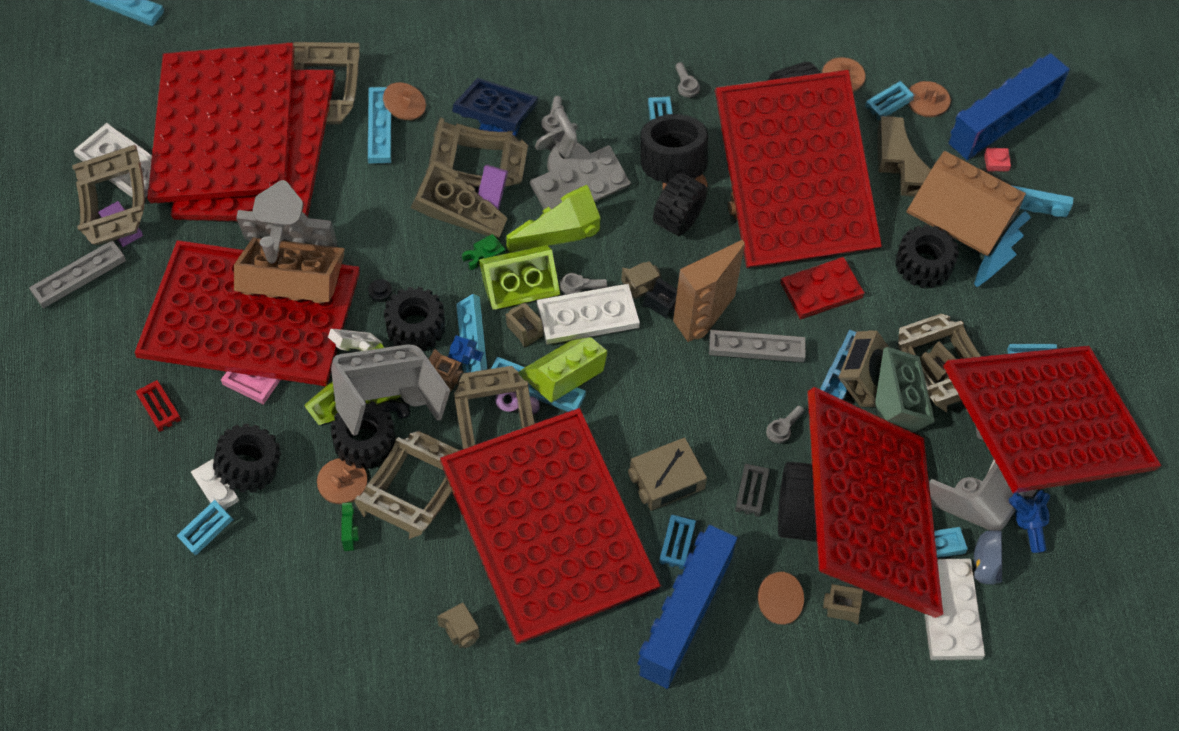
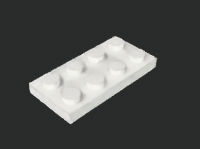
M106 123L73 150L76 157L86 161L131 145H136L143 173L145 197L148 195L152 155ZM130 173L109 179L110 182L133 198Z
M629 284L537 300V308L542 320L546 344L639 328L640 322Z
M937 559L943 615L934 618L925 614L930 660L983 659L985 654L971 559Z

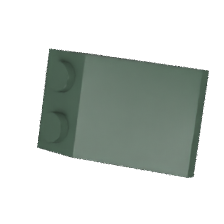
M886 347L883 349L875 400L877 416L912 433L935 422L920 357Z

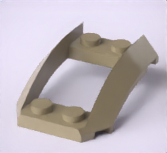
M294 42L293 70H307V66L347 67L343 100H330L326 124H341L354 106L358 81L360 44Z
M443 118L439 119L433 135L434 142L429 166L431 161L434 160L453 169L457 144L472 148L503 150L500 169L508 171L505 186L522 182L528 145L522 139L519 141L513 135V131H485L458 123L455 126L444 122ZM454 170L459 174L458 177L467 185L480 187L482 176Z
M131 145L72 165L78 181L76 182L80 204V225L77 226L78 230L93 245H102L136 234L145 203L144 179L137 146ZM130 173L133 195L132 208L99 218L95 184Z
M938 314L899 328L898 347L900 351L916 356L913 350L914 347L949 336L960 359L981 357L964 329V323L962 321H951L950 316ZM922 367L928 395L936 406L947 412V405L961 401L950 379L935 384Z
M513 366L463 373L456 392H454L463 449L475 445L468 399L515 392L521 429L534 424L528 381H525Z
M420 431L410 433L408 438L401 439L398 437L380 469L365 486L364 492L355 498V504L363 517L371 513L410 532L409 539L421 535L439 513L452 492L447 477L444 478L424 510L385 491L400 470L408 454L443 470L440 458L460 450Z

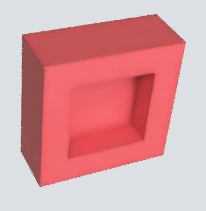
M1008 148L985 149L984 157L987 171L1010 170L1011 164Z

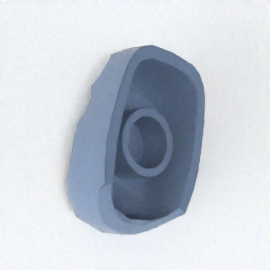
M1001 530L985 531L976 543L974 551L976 571L974 577L980 583L997 584L1002 582Z

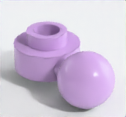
M515 392L496 395V405L502 411L510 412L518 408ZM505 395H509L511 397V402L509 404H506L503 401ZM530 396L532 413L534 415L538 412L540 404L537 398Z

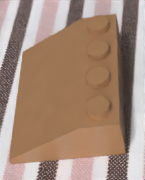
M944 151L907 209V213L933 227H939L938 229L941 231L943 229L946 230L949 236L952 235L953 238L988 256L1019 211L1026 193Z
M252 238L234 264V291L242 292L245 295L263 294L270 298L280 296L289 297V299L296 301L306 299L312 300L315 303L329 302L334 294L345 248L281 241L277 260L271 264L267 261L263 248L260 245L262 238Z
M743 240L680 269L673 322L687 342L703 338L735 297L745 246Z

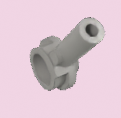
M682 62L677 63L675 67L681 79L678 92L684 97L696 96L700 91L697 80L693 76H688Z
M560 96L554 97L551 112L555 106L561 105L562 98ZM551 112L550 115L545 116L541 121V127L546 134L561 128L556 116H553Z
M569 273L561 279L560 288L567 295L581 292L582 289L607 288V280L583 279L581 275Z
M797 406L785 419L779 418L770 423L766 429L767 437L774 443L786 442L791 435V426L805 413L804 409L801 406Z

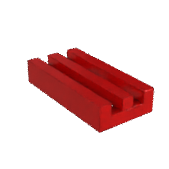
M158 380L135 391L159 432L165 426H172V422L176 421L178 423L181 421L178 412ZM153 389H157L171 412V416L168 417L152 392ZM147 393L163 418L162 421L159 422L144 394Z

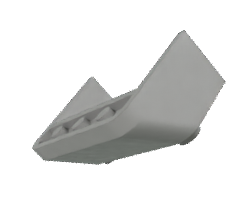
M400 345L340 354L333 358L331 372L336 410L353 435H358L366 406L365 400L400 395L411 406L427 405L436 420L442 419L450 389L419 347Z
M976 427L977 438L983 440L982 436L980 435ZM996 462L983 481L967 477L960 480L955 488L933 479L929 482L932 506L990 531L1003 529L1016 510L1009 503V498L1013 497L1014 493H1012ZM1027 491L1019 492L1022 497L1027 493Z

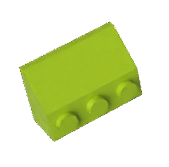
M547 245L479 260L484 286L492 310L560 295L552 249Z
M591 337L571 340L520 370L519 375L552 403L603 372L607 350Z

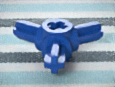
M1043 490L1037 491L1034 499L1026 500L1019 493H1014L1013 497L1009 498V503L1016 509L1015 516L1019 527L1028 531L1032 553L1046 551L1042 527L1049 523V511L1046 504L1050 496L1048 493H1044Z

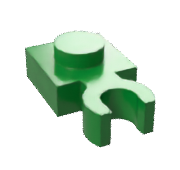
M491 234L473 244L474 251H465L462 254V260L465 262L468 259H473V261L469 262V269L474 270L479 266L480 259L505 254V248Z
M352 502L342 503L341 541L344 551H354V541H359L358 526H354Z

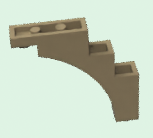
M881 116L877 130L878 172L900 174L901 195L916 196L931 169L919 158L912 148L906 135L904 119L893 116Z

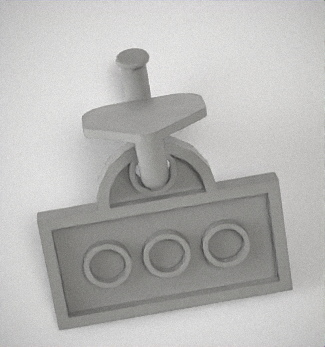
M562 105L555 106L551 113L553 116H556L561 128L542 136L535 145L536 150H550L551 153L547 162L549 172L530 181V185L543 209H546L548 206L550 209H553L562 202L561 197L584 185H588L594 202L629 187L631 183L610 145L590 154L584 146L577 143V124L570 122Z
M285 180L277 182L258 194L255 198L253 212L238 210L236 219L244 239L251 241L252 238H262L260 245L263 248L267 261L271 264L277 260L281 241L336 247L337 245L332 222L308 218L302 212V200Z

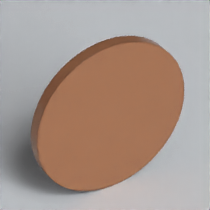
M835 58L825 64L822 73L849 70L853 92L863 85L865 72L856 61L849 58Z
M923 81L914 84L909 89L914 94V99L908 105L915 113L924 117H937L948 110L950 96L941 85Z
M393 83L384 91V105L394 116L403 120H415L424 113L426 108L425 99L415 87L406 83Z
M340 458L324 465L317 477V486L320 494L324 499L334 504L355 501V498L364 492L367 485V474L363 466H361V469L356 468L355 463L349 466L346 464L345 459L341 461Z
M775 572L768 575L761 583L758 592V603L763 615L769 621L775 624H788L800 615L804 604V594L800 583L794 576L786 572Z

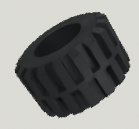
M682 172L674 176L667 183L657 200L653 213V222L676 236L683 235L694 224L704 206L707 196L706 185Z
M924 225L923 228L916 226L914 230L910 229L901 240L896 256L899 274H904L903 279L905 281L910 280V284L914 286L919 284L920 288H925V286L935 288L936 284L940 286L950 278L959 251L957 250V243L953 242V236H948L946 230L943 229L941 231L937 226L931 228L929 225ZM918 253L929 254L933 256L936 260L925 259L921 257Z
M408 287L406 291L403 289L399 290L398 295L393 294L390 297L391 301L386 302V309H384L386 332L388 333L389 340L393 341L395 346L414 345L425 351L427 346L432 348L436 345V341L442 339V334L445 332L443 303L439 300L437 294H432L431 290L423 291V287H418L417 289ZM412 315H421L426 318L424 321L416 324L404 321Z
M373 401L370 404H366L359 430L371 429L376 434L365 441L352 439L351 431L340 414L336 413L334 416L335 421H332L331 436L335 452L341 461L345 459L346 464L349 466L355 463L356 468L361 469V466H366L367 469L372 468V464L375 463L377 466L381 465V460H386L396 440L393 420L390 413L385 412V407L382 405L377 407L376 402Z
M243 424L242 427L235 425L232 427V430H225L224 435L219 437L213 459V469L215 470L216 477L221 478L220 482L223 485H230L229 489L235 490L237 488L242 493H245V490H249L252 493L256 492L257 488L260 490L264 489L266 484L269 485L273 477H275L281 456V451H279L280 445L275 442V436L268 435L269 431L265 428L263 430L259 429L258 425H254V427H250L249 424ZM237 455H249L257 461H244L238 458Z

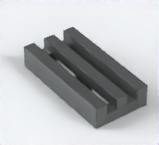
M745 464L735 512H740L741 510L745 511V514L748 515L754 513L755 516H760L769 473L768 468ZM748 471L753 472L747 505L742 504ZM759 473L763 474L757 506L754 507L752 506Z

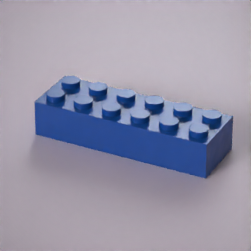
M1051 53L1044 58L1040 57L1031 67L1022 69L1018 76L1006 80L1003 86L993 89L984 99H978L971 108L962 110L955 118L956 123L951 130L952 135L949 145L966 160H969L1058 98L1070 69Z
M711 525L708 526L705 533L702 531L699 533L695 542L696 548L693 553H689L685 561L683 574H679L675 580L672 596H667L663 604L661 618H656L650 633L652 634L649 642L645 640L640 649V658L637 663L640 666L639 676L666 689L669 688L733 558L738 537Z

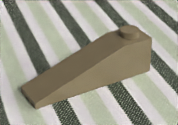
M432 160L411 208L429 217L487 236L493 234L496 239H499L507 217L488 200H484L477 194L470 184L467 185L458 177L459 174Z

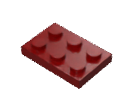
M844 257L783 277L780 282L800 320L862 299L864 296V291Z

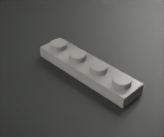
M110 241L34 284L29 289L41 307L45 308L125 262L126 259L116 244Z
M710 330L709 355L804 362L805 337Z

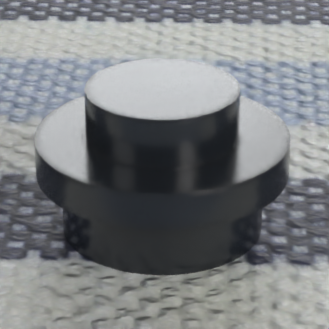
M377 279L370 283L368 292L372 299L377 302H383L390 297L392 286L384 279Z

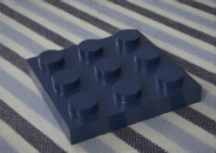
M477 78L453 104L452 112L458 113L465 118L479 120L483 124L501 127L505 131L515 132L536 107L538 97Z

